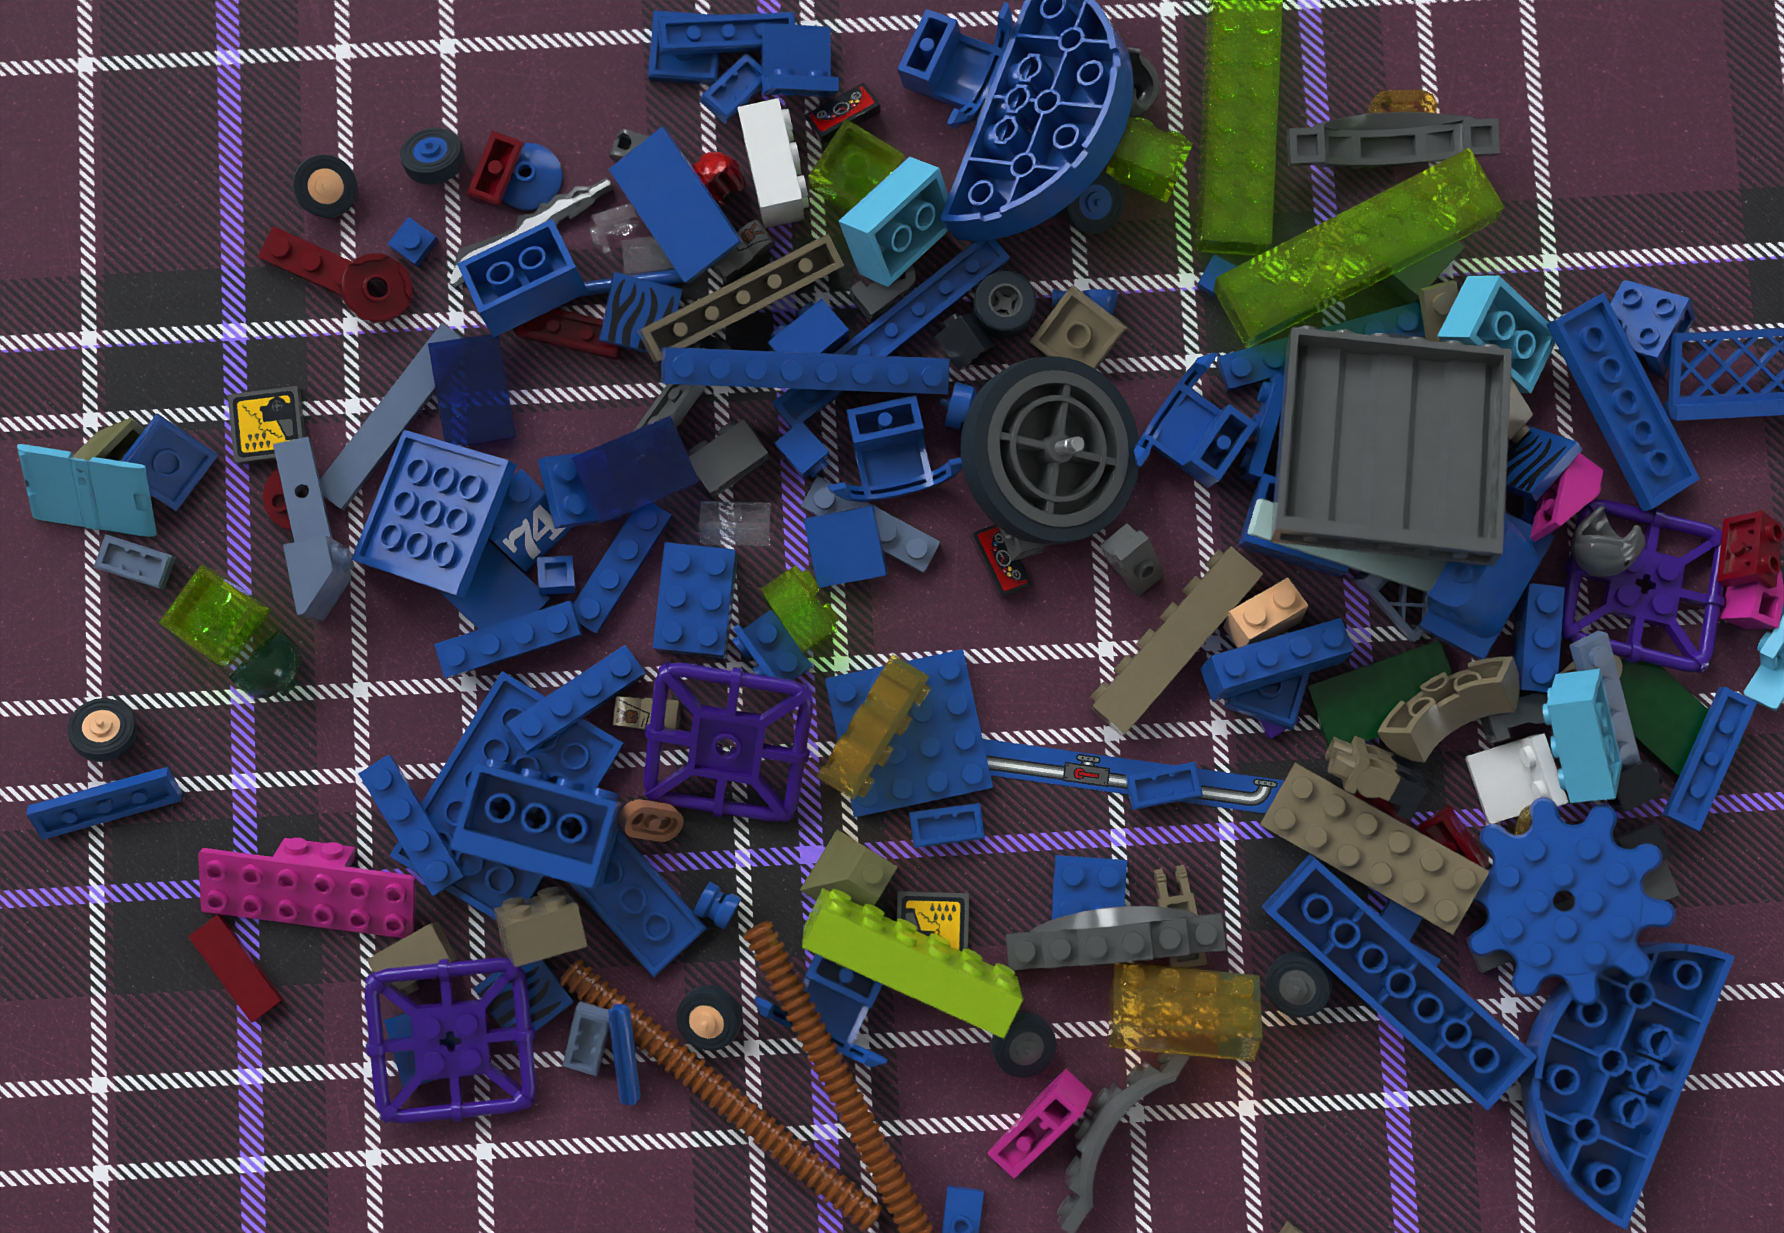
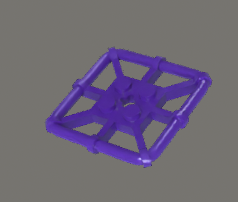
M1596 499L1585 505L1578 514L1576 527L1600 506H1604L1605 514L1647 524L1645 532L1646 544L1641 555L1628 569L1609 577L1591 576L1579 567L1571 552L1570 561H1566L1564 568L1567 577L1564 591L1562 639H1568L1571 643H1574L1590 635L1580 630L1602 616L1610 614L1631 619L1627 643L1609 639L1614 655L1625 657L1627 662L1637 663L1642 661L1685 672L1702 673L1708 669L1714 651L1720 609L1725 607L1726 598L1722 596L1724 586L1717 582L1722 532L1710 524L1664 513V510L1658 508L1643 512L1639 507L1603 499ZM1660 527L1709 539L1680 558L1656 552ZM1714 547L1708 593L1703 594L1682 589L1685 565ZM1581 577L1605 583L1602 606L1574 623ZM1643 578L1647 579L1651 589L1646 594L1641 593V587L1636 585V581H1640ZM1679 601L1705 607L1698 651L1676 621ZM1644 623L1663 627L1684 657L1642 647L1641 637Z
M664 663L659 667V673L654 683L650 724H647L645 729V737L648 738L643 777L644 795L649 801L655 800L656 802L676 807L713 812V816L722 817V814L763 821H783L787 823L794 818V812L799 803L804 764L809 761L810 751L807 749L813 711L811 696L813 691L807 684L802 685L793 680L744 673L742 668L733 667L731 671L688 663ZM680 677L730 685L727 709L702 705ZM669 687L692 713V732L671 729L664 725ZM740 687L790 695L763 714L737 710ZM798 706L793 746L783 747L765 744L766 727ZM727 738L731 739L736 746H732L730 751H724L723 745L717 742ZM662 742L690 746L688 763L663 780H658ZM762 758L790 762L785 800H781L761 776ZM692 775L717 779L715 798L669 790ZM727 781L751 784L769 807L725 800Z
M489 958L449 962V959H439L436 964L392 967L377 972L372 971L365 978L367 984L365 985L364 998L369 1039L365 1046L366 1055L370 1056L374 1099L377 1111L380 1113V1120L384 1123L390 1121L399 1124L452 1119L453 1122H463V1118L514 1113L524 1108L529 1109L535 1103L536 1075L532 1039L536 1037L535 1027L531 1026L527 978L522 969L523 965L514 967L509 958ZM502 972L480 999L453 1002L451 977ZM439 978L442 1003L418 1005L390 982ZM512 979L516 1027L488 1029L486 1007ZM379 993H382L411 1016L413 1037L383 1039ZM449 1031L453 1032L454 1037H461L462 1042L456 1043L455 1048H449L447 1044L442 1043L441 1039L446 1038ZM518 1041L522 1086L491 1063L490 1042ZM414 1050L416 1073L390 1102L385 1053ZM485 1074L513 1096V1098L463 1103L460 1076ZM449 1078L452 1104L399 1109L423 1080Z

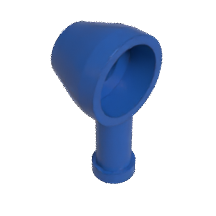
M1091 289L1082 291L1113 315L1118 300V290ZM1052 290L1053 307H1056L1067 291Z

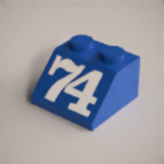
M521 468L511 479L489 538L527 573L537 563V557L545 556L573 527L555 529L546 493Z

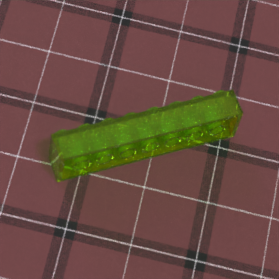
M1208 0L1195 251L1264 256L1272 244L1283 0Z
M1469 147L1216 277L1213 290L1242 343L1248 349L1496 222L1505 207Z

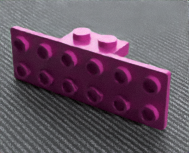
M284 838L273 857L202 848L198 854L201 911L398 938H405L415 932V876L353 868L351 865L355 860V847L343 846L335 842L320 843L306 841L302 838Z

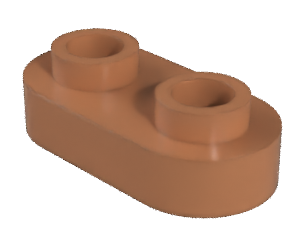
M642 799L633 800L626 804L618 817L619 826L629 837L658 842H666L673 839L681 831L684 823L683 816L674 806Z

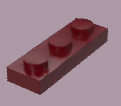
M274 226L258 255V258L340 296L342 277L346 268L352 263V261Z

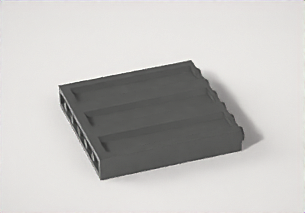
M1314 326L1292 327L1286 347L1271 542L1494 566L1503 554L1512 349H1503L1494 344L1481 346L1464 345L1456 340L1443 343L1427 341L1423 337L1394 338L1385 333H1375L1372 335L1355 334L1347 329L1325 331L1318 330Z

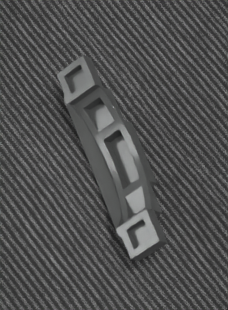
M1384 112L1343 117L1321 122L1313 127L1289 128L1286 131L1288 166L1320 165V168L1351 166V169L1418 166L1423 162L1458 161L1460 158L1489 157L1500 154L1498 118L1474 119L1471 116L1440 113Z
M1120 906L1088 910L1050 920L1033 928L1030 932L1006 934L1009 968L1012 970L1099 965L1226 950L1222 913L1196 915L1185 910L1154 906Z
M1178 1039L1175 1040L1173 1045L1168 1042L1157 1058V1061L1160 1062L1157 1069L1144 1061L1141 1067L1135 1065L1125 1080V1083L1129 1086L1125 1090L1112 1083L1109 1089L1103 1087L1093 1103L1097 1108L1089 1120L1084 1117L1073 1133V1136L1076 1137L1074 1145L1082 1152V1157L1080 1159L1076 1156L1072 1160L1065 1175L1068 1176L1066 1184L1069 1189L1075 1192L1073 1198L1068 1195L1057 1211V1214L1060 1216L1058 1219L1059 1226L1067 1233H1075L1093 1207V1180L1096 1165L1103 1146L1113 1128L1124 1114L1141 1098L1153 1090L1176 1080L1181 1069L1194 1051Z

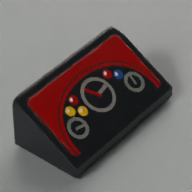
M863 82L806 113L804 117L820 145H823L880 113V104Z
M996 524L971 534V539L1000 600L1032 585L1021 560L1011 561L1000 528Z

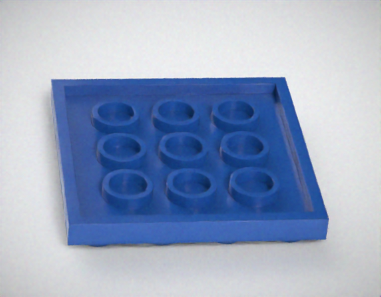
M403 429L351 560L464 599L517 465L506 459Z
M963 649L825 678L854 818L993 788Z

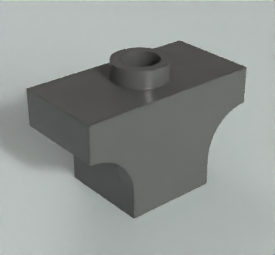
M1125 524L1100 545L1108 564L1118 572L1129 589L1137 597L1165 576L1149 538L1141 530L1136 532L1131 526Z

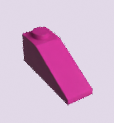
M1579 453L1538 499L1530 539L1535 542L1564 524L1585 505L1594 501L1601 492L1600 485L1603 469Z
M1065 1069L1041 1092L989 1150L988 1155L1015 1179L1084 1113L1093 1093Z

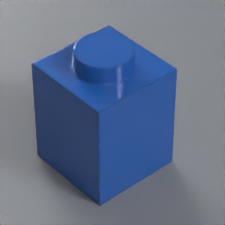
M799 421L775 442L776 450L803 480L810 475L812 478H816L829 465L826 462L830 458L829 451L802 421Z

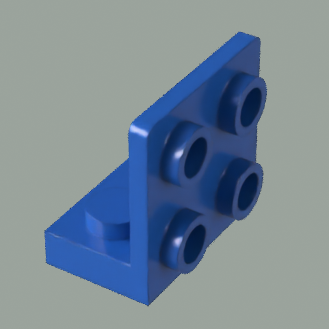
M765 23L762 26V95L829 98L839 91V77H831L830 27Z
M1624 280L1610 305L1635 353L1646 358L1650 373L1664 377L1670 366L1672 333H1688L1695 320L1690 298Z
M772 609L744 629L739 624L733 628L738 636L732 639V641L747 660L753 657L758 663V666L753 669L757 675L794 681L813 668Z

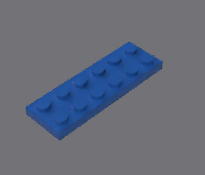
M1605 293L1593 297L1546 324L1642 511L1657 507L1698 481L1700 478Z

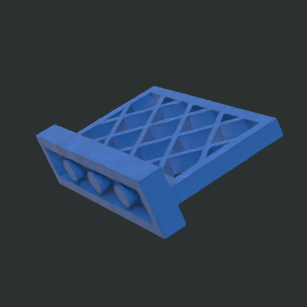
M1784 328L1672 333L1668 401L1663 402V408L1668 417L1679 421L1784 415V385L1781 383L1784 379V368L1774 376L1764 366L1777 352L1784 357ZM1776 336H1782L1778 341L1774 338ZM1759 337H1765L1773 346L1758 360L1748 348ZM1738 338L1747 339L1742 343ZM1723 339H1730L1738 348L1723 361L1713 349ZM1703 340L1712 341L1707 345ZM1682 341H1695L1703 349L1690 363L1682 357ZM1744 353L1754 365L1740 378L1730 366ZM1709 355L1719 367L1705 380L1694 368ZM1761 370L1771 381L1760 392H1754L1746 383ZM1726 372L1736 383L1726 393L1719 394L1711 385ZM1691 373L1701 385L1691 395L1680 396V383ZM1775 387H1777L1780 391H1772V390H1773ZM1741 388L1745 391L1742 393H1737ZM1706 390H1708L1711 394H1703V393H1704Z

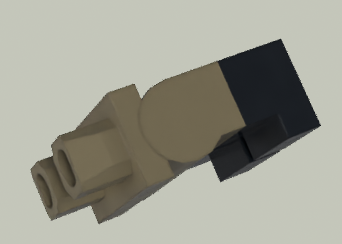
M1354 736L1351 743L1333 737L1326 750L1325 759L1329 761L1328 773L1342 778L1344 790L1354 794L1358 789L1365 797H1380L1394 803L1396 814L1411 821L1427 791L1419 764L1374 745L1365 744V740Z

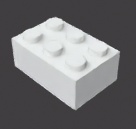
M779 98L737 107L764 228L805 220L803 208L809 207L808 192L804 175L797 176L802 174L797 144L793 138L789 110H781Z

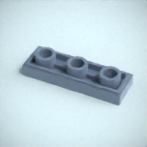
M303 437L273 444L294 542L324 535L333 539L311 439ZM308 488L309 494L305 498H299L300 491Z

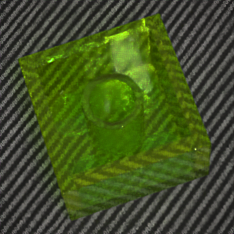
M1129 117L1121 140L1110 158L1106 173L1113 176L1121 184L1168 203L1193 143L1187 141V138L1176 131L1165 132L1156 128L1151 121L1145 118L1137 117L1134 119Z
M845 119L808 175L809 188L844 211L849 212L905 161V154Z
M201 564L161 618L159 624L216 664L230 667L272 609L217 570Z

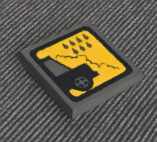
M298 386L228 394L235 464L242 465L274 461L276 456L273 444L305 437L301 388Z
M898 891L897 919H904L917 927L916 931L926 936H930L933 933L945 938L950 942L949 946L959 951H962L964 948L968 949L969 893Z

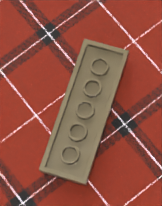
M1296 762L1260 823L1261 826L1451 934H1454L1489 874L1487 869Z

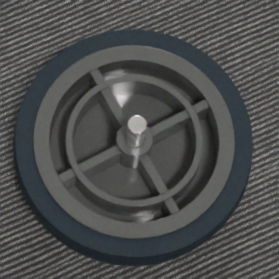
M1056 356L1031 358L1015 363L995 375L982 387L972 401L961 435L962 467L966 482L976 503L984 514L999 528L1014 537L1032 543H1072L1089 537L1108 526L1126 506L1134 490L1139 472L1134 458V448L1139 441L1134 417L1127 402L1113 383L1102 373L1083 362L1071 358Z

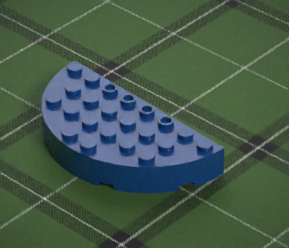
M1095 0L1024 1L939 219L957 240L983 241L1003 238L1023 232L1044 222L1080 196L1098 177L1112 157L1125 131L1133 99V72L1129 53L1121 36Z
M1675 942L1637 943L1639 949L1650 959L1651 971L1648 976L1637 980L1630 978L1618 968H1606L1600 972L1597 980L1599 997L1596 1002L1588 1006L1580 1005L1573 1000L1567 982L1563 980L1549 995L1531 1027L1525 1046L1537 1058L1521 1074V1094L1526 1123L1535 1147L1551 1174L1569 1194L1592 1212L1626 1230L1735 956L1699 945Z

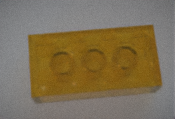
M1128 962L1114 963L1109 984L1108 1047L1255 1062L1262 1041L1260 975Z

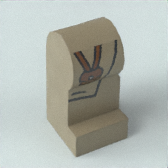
M616 697L613 725L645 730L646 725L650 724L653 699ZM667 700L664 722L667 728L677 730L680 728L682 703L680 701Z

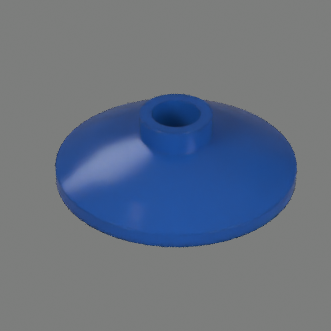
M525 143L502 200L509 206L523 211L537 210L541 203L548 204L555 195H558L562 186L563 174L556 156L544 146ZM524 168L532 170L531 175L526 178L521 177L520 172Z

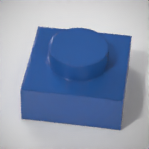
M408 217L387 244L409 262L419 267L439 240Z
M572 555L537 557L539 595L575 593Z

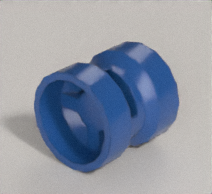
M709 882L698 900L693 913L701 918L709 917L713 919L716 926L725 930L742 898L733 893L727 895L721 892L720 886Z

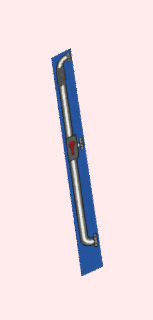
M983 739L990 775L1128 794L1125 775L1174 766ZM1198 769L1203 797L1178 802L1266 814L1284 780Z

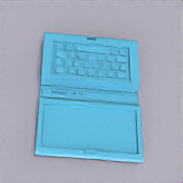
M25 444L17 445L33 518L81 526L88 529H100L151 537L157 535L145 465L92 457L90 461L73 458V454L70 451Z

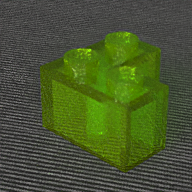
M795 565L760 590L802 654H806L838 632L835 623L839 621V618L829 603L822 606L817 599L816 593L820 591L819 586L807 569L801 572L797 565Z

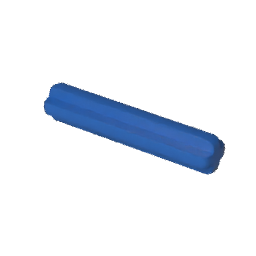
M618 1003L609 1009L608 1016L619 1101L623 1105L629 1104L631 1106L635 1105L641 1098L631 1014L628 1005H620Z

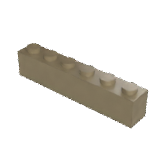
M829 234L637 332L653 363L658 362L662 359V347L685 348L843 267L844 264Z
M1232 546L1224 553L1218 549L1205 563V566L1209 568L1207 573L1201 579L1196 575L1182 590L1187 596L1177 606L1172 602L1159 617L1163 621L1161 626L1155 632L1149 628L1136 643L1141 649L1135 656L1131 658L1126 655L1114 668L1113 671L1118 674L1109 685L1103 681L1090 696L1095 702L1089 709L1119 735L1122 736L1128 732L1223 622L1228 612L1235 608L1263 575L1258 568Z

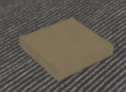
M1071 285L1029 342L1047 356L1071 358L1097 369L1128 327L1077 287Z

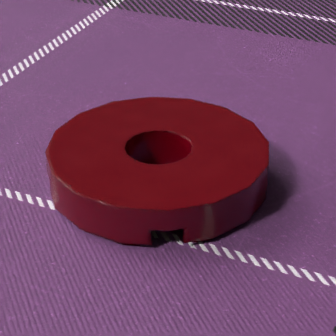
M367 253L354 259L346 268L340 283L341 296L347 309L358 319L372 324L387 323L398 318L408 307L413 294L412 280L406 268L400 262L382 253ZM378 279L385 284L387 291L383 297L376 298L368 293L367 283L370 280Z

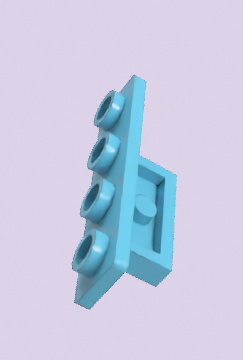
M1784 605L1779 627L1775 628L1772 633L1767 631L1758 644L1757 650L1760 651L1761 665L1744 690L1745 697L1756 701L1772 711H1777L1784 701Z

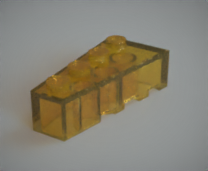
M892 654L868 692L867 699L861 704L847 727L848 730L833 748L828 758L829 761L825 767H821L816 777L854 801L858 795L865 798L875 781L874 778L870 777V774L877 764L884 767L894 748L889 746V743L895 733L902 736L913 718L907 715L914 702L921 706L931 687L926 685L930 676Z

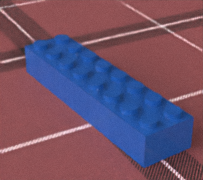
M1311 854L1301 862L1261 906L1275 921L1487 1111L1537 1058L1532 1051Z

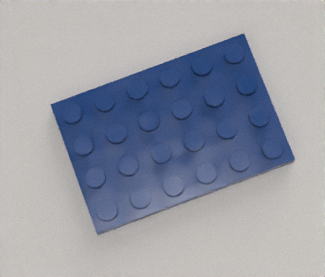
M501 671L423 799L422 805L450 849L475 763L486 764L487 758L515 765L513 772L521 774L522 768L543 772L550 775L549 782L557 783L558 778L568 779L584 784L583 791L592 793L593 787L599 788L625 743L582 718L526 755L508 730L506 723L546 696ZM509 801L502 806L504 816L511 812ZM543 810L542 813L537 814V821H539V826L545 824L547 817L544 815ZM579 819L577 820L576 823H572V825H571V830H572V831L574 830L575 826L577 825ZM398 841L389 856L418 873ZM450 849L466 877L445 890L496 920L494 908L502 906L503 901L513 897H523L524 900L532 898L546 875Z

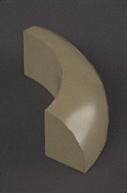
M1513 656L1467 663L1469 669L1450 676L1443 672L1419 686L1421 689L1420 693L1411 698L1407 703L1401 700L1388 714L1377 732L1379 737L1396 754L1411 761L1425 763L1438 743L1459 727L1485 716L1515 713L1519 700L1520 686L1518 670Z

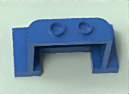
M1504 512L1503 554L1494 566L1447 561L1428 594V611L1420 623L1419 629L1479 660L1486 659L1527 588L1528 583L1554 541L1555 536L1547 534L1535 542L1530 539L1532 525Z

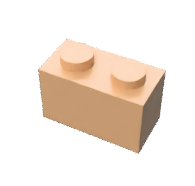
M1286 578L1230 610L1223 628L1237 648L1276 637L1302 621L1309 605L1290 579Z

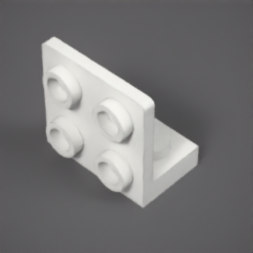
M1545 733L1531 735L1466 756L1465 758L1483 813L1489 824L1530 812L1531 804L1540 797L1552 799L1557 806L1569 803L1565 791L1560 788L1558 771Z

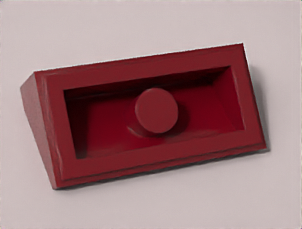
M495 131L491 132L466 193L472 201L500 207L525 143L523 141Z
M1450 805L1442 808L1415 826L1417 831L1485 869L1489 866L1488 860Z

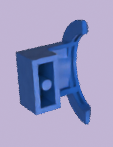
M1004 2L997 17L998 26L994 45L962 34L958 20L926 9L897 68L904 88L960 108V110L953 109L947 121L949 128L957 129L975 118L990 91L1013 29V18L1007 2Z
M1214 352L1198 357L1156 412L1134 448L1135 465L1138 468L1142 466L1149 456L1151 448L1207 488L1219 482L1258 424L1230 404L1222 410L1192 389L1195 383L1211 366L1218 355Z
M916 395L847 410V421L862 486H852L842 482L828 485V489L832 494L844 500L855 502L900 497L933 488L951 480L962 469L961 457L950 459L945 465L931 472L923 438L924 428Z
M815 953L802 980L806 985L804 991H809L811 995L809 1001L815 1002L816 1007L814 1010L815 1012L819 1011L821 1014L819 1020L826 1023L825 1031L831 1033V1042H836L838 1046L835 1050L868 1067L886 1063L888 1059L854 1043L869 1008H872L883 984ZM758 996L755 997L754 1000L761 1015L792 1029V1021L788 1022L786 1019L787 1011L783 1012L780 1007Z

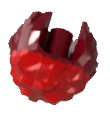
M708 152L703 154L700 160L693 164V169L719 207L725 206L722 200L730 192L737 189L740 193L747 184L740 163L729 156H725L723 153Z

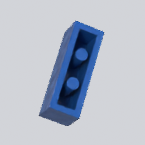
M1528 583L1527 588L1515 607L1511 656H1513L1518 670L1520 694L1541 693L1547 695L1548 688H1552L1555 675L1559 672L1565 587Z

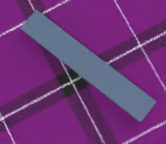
M440 324L321 477L320 483L325 498L343 511L347 508L398 442L403 429L407 430L471 348L472 345L445 324Z

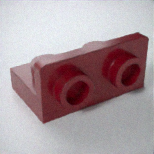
M1763 510L1725 518L1723 520L1717 582L1724 587L1758 581L1768 589L1776 588L1778 574L1781 569L1779 561L1780 547L1784 538L1782 525Z

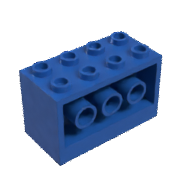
M487 758L486 764H474L450 849L585 887H602L619 829V813L626 805L624 802L617 801L618 793L594 787L592 793L583 791L584 784L564 778H558L557 783H552L548 781L549 774L522 768L521 774L513 772L514 764ZM509 801L511 812L504 816L502 806ZM544 810L547 820L545 824L539 826L537 814L542 813ZM579 819L582 832L574 836L571 825Z

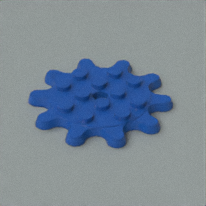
M1540 797L1531 804L1530 815L1532 822L1531 827L1526 833L1512 835L1496 824L1487 825L1480 832V842L1492 855L1493 865L1472 901L1481 904L1485 908L1487 921L1482 928L1471 934L1468 945L1475 955L1481 957L1489 956L1498 951L1507 952L1512 955L1516 962L1512 987L1517 994L1524 997L1536 994L1545 979L1559 977L1567 982L1573 1000L1580 1005L1588 1006L1596 1002L1599 997L1597 980L1600 972L1610 967L1618 968L1630 978L1637 980L1648 976L1651 971V962L1647 955L1638 947V934L1646 927L1665 928L1670 926L1675 920L1676 913L1674 907L1669 902L1651 898L1643 889L1645 876L1657 869L1662 863L1661 851L1657 846L1646 843L1629 850L1619 847L1614 842L1612 836L1617 822V814L1613 808L1604 804L1597 805L1591 809L1583 823L1570 825L1561 819L1558 807L1552 799ZM1561 890L1571 892L1576 900L1573 909L1565 912L1556 909L1553 904L1554 895Z

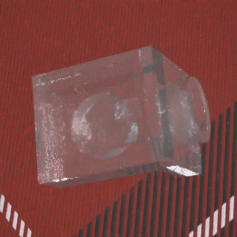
M627 204L592 215L595 226L589 229L595 248L602 247L605 255L608 256L612 254L607 235H627L633 231L634 227L640 226L633 205Z

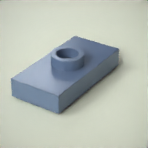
M105 534L93 568L164 590L176 557Z
M579 1001L575 1010L563 1061L564 1067L597 1077L610 1031L609 1010Z

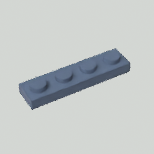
M817 476L802 502L801 508L818 516L870 506L871 504L868 502L847 501L832 494L828 489V485H832V483ZM874 506L883 552L924 574L941 542Z
M1596 631L1570 644V649L1576 671L1601 669L1621 757L1622 771L1641 760L1608 633Z

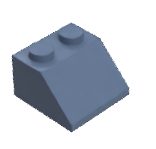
M326 535L284 544L283 548L297 615L315 622L324 621L351 581L350 569L354 568V562L351 560L352 554L350 549L345 548V545Z

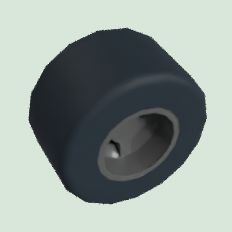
M998 271L988 275L979 284L973 301V313L986 332L996 338H1012L1021 334L1030 326L1036 310V294L1032 284L1024 276L1013 271Z

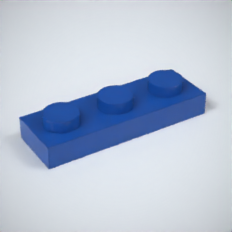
M1276 374L1267 382L1264 381L1260 387L1257 401L1261 402L1258 415L1254 414L1251 419L1258 425L1251 434L1248 448L1244 447L1238 461V467L1242 468L1239 476L1240 479L1254 482L1262 477L1281 413L1284 375Z

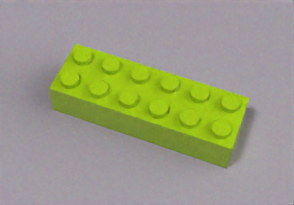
M822 888L804 925L802 948L1004 1039L1023 1001L1018 978L1014 976L1015 972L1000 963L992 966L982 961V956L970 949L964 948L962 951H959L949 946L950 942L937 934L931 933L930 936H926L916 931L917 927L904 919H897V922L885 917L881 909L871 904H865L864 907L851 901L852 898L848 894L840 890L832 889L830 892Z

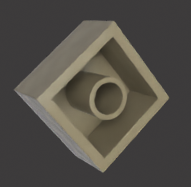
M558 887L545 888L537 892L538 896L525 900L523 897H513L503 901L502 906L494 908L503 950L514 967L587 947L578 904L564 889L559 890Z

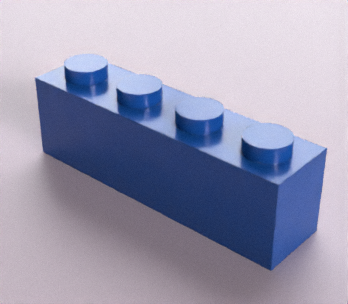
M1338 618L1212 655L1201 667L1200 671L1212 702L1342 664L1354 651L1342 619Z

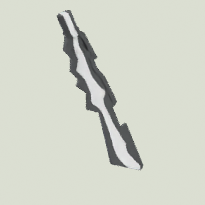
M606 177L589 187L575 186L569 194L555 195L548 204L541 203L534 214L518 216L514 230L458 249L450 285L458 287L465 283L457 263L550 219H553L556 227L569 217L571 221L592 207L599 197L614 190L608 178Z

